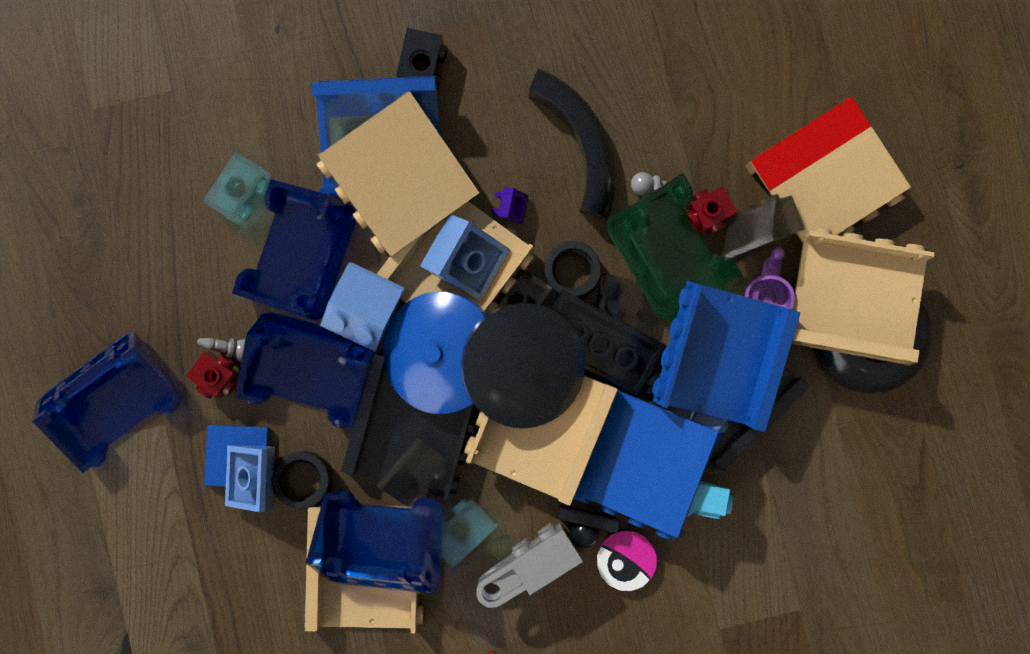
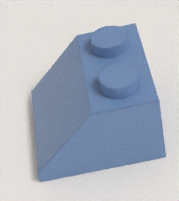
M450 214L420 267L481 301L510 249L471 222Z
M349 262L328 302L320 326L375 352L385 337L386 330L395 315L405 288Z

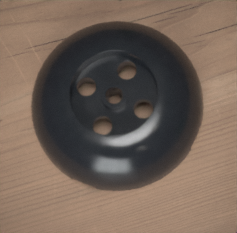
M920 301L913 349L919 350L918 363L905 365L812 348V351H814L824 373L840 386L861 393L890 391L912 379L925 363L932 340L930 318L923 302Z

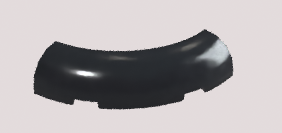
M538 69L529 88V98L549 108L567 124L583 156L585 190L580 212L607 222L615 192V168L606 132L589 104L573 88L556 76Z

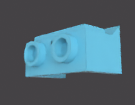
M701 481L687 517L695 513L699 516L719 519L720 515L730 514L733 505V496L729 495L730 489L719 484Z

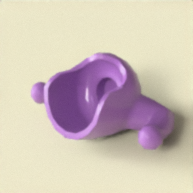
M777 247L773 249L771 256L764 261L761 276L752 280L746 288L745 297L793 309L795 303L794 290L789 282L782 278L781 260L785 255L782 248Z

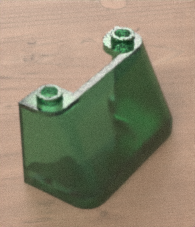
M684 173L670 179L613 214L606 223L610 237L658 317L665 321H673L677 317L680 308L679 295L681 290L685 289L687 281L726 291L744 277L735 261L729 256L718 255L713 258L697 230L693 229L690 225L683 207L692 201L693 189Z

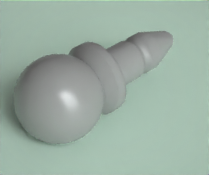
M646 172L637 173L631 180V189L639 196H646L648 194L657 196L658 192L679 194L687 191V188L679 183L660 181L658 175L652 177Z
M200 338L197 340L200 346L208 350L213 349L217 352H226L227 358L233 357L240 363L251 361L256 353L254 344L246 339L236 341L234 338H230L229 343L223 340H215L214 338Z

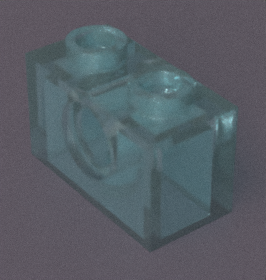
M235 151L202 202L240 225L242 220L247 221L252 215L255 208L253 203L257 197L263 196L269 189L271 184L269 179L272 175ZM240 183H245V194L241 197H235L234 188Z
M474 497L469 501L463 498L451 510L455 514L447 522L441 519L429 531L433 535L428 541L429 544L452 568L456 567L498 526V522ZM458 522L466 523L470 528V533L466 537H458L453 532V526Z

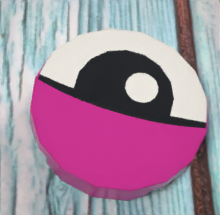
M620 530L618 533L609 534L601 542L597 551V567L601 577L609 586L620 591H633L643 587L652 579L656 570L657 555L653 545L644 535L634 530Z

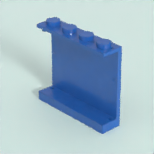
M687 281L685 289L683 288L679 295L680 308L678 315L673 319L670 326L671 339L669 346L664 350L661 357V365L663 367L660 377L656 379L653 385V401L664 408H668L669 405L742 423L754 430L765 432L801 312Z
M617 390L574 498L590 504L591 500L601 504L600 510L617 516L618 512L629 517L628 522L635 526L645 528L646 525L657 529L656 534L662 538L673 541L674 537H684L686 532L682 531L714 446L721 443L724 433Z

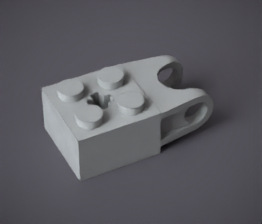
M552 522L538 531L539 535L531 542L528 539H524L512 547V554L486 570L478 580L476 592L478 601L483 606L495 608L525 590L531 595L582 563L580 553L561 523L555 526ZM494 583L499 586L500 590L496 593H488L484 586Z

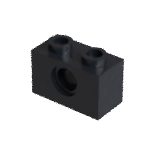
M407 28L396 77L436 76L438 93L441 75L437 74L439 63H445L448 48L443 45L442 35ZM425 59L430 62V66L424 71H418L414 68L418 60Z

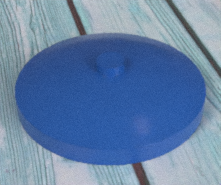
M430 292L411 299L393 316L386 330L383 342V356L386 357L384 367L391 385L408 404L421 411L433 414L453 413L474 405L463 384L461 358L469 334L475 325L487 315L478 304L456 293Z

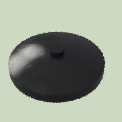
M532 303L509 304L488 313L475 325L469 334L461 358L462 380L473 404L488 418L512 428L538 427L558 418L576 399L584 379L585 354L581 340L573 326L556 311Z

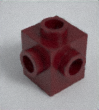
M721 186L710 193L707 189H704L692 196L693 202L687 207L688 213H686V216L693 229L698 228L701 234L708 230L711 234H714L727 226L725 221L732 218L737 213V210L726 190Z
M204 351L186 377L197 384L195 389L200 394L211 399L212 396L219 398L223 397L224 394L226 396L230 395L238 384V381L235 379L240 373L233 368L236 364L226 356L220 354L217 357L212 352Z

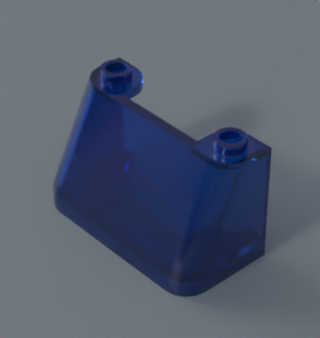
M270 179L264 194L266 208L270 212L275 213L257 269H243L236 277L232 294L311 320H319L324 316L356 224V219L352 215L356 211L352 206L344 204V202L328 194Z
M263 313L246 333L236 398L245 400L249 404L259 405L269 400L272 395L326 409L328 410L327 418L335 427L353 429L370 364L375 352L319 324L278 313Z
M130 331L45 392L35 405L32 422L84 473L91 467L93 469L99 467L106 460L109 444L154 411L157 414L165 413L168 415L179 407L182 398L177 388L134 331Z
M342 490L337 491L336 494L324 493L306 559L307 565L326 580L338 584L427 594L438 592L441 574L443 508L437 500L422 497L420 501L413 503L412 508L361 504L354 498V494Z

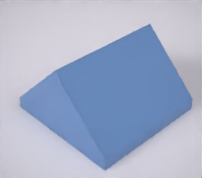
M227 445L225 506L255 512H265L273 507L272 477L275 466V447Z

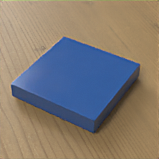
M207 425L204 486H226L227 445L269 446V427Z

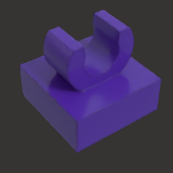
M504 187L503 192H496L494 196L501 199V203L498 209L492 208L491 212L512 223L523 224L529 195L515 188Z

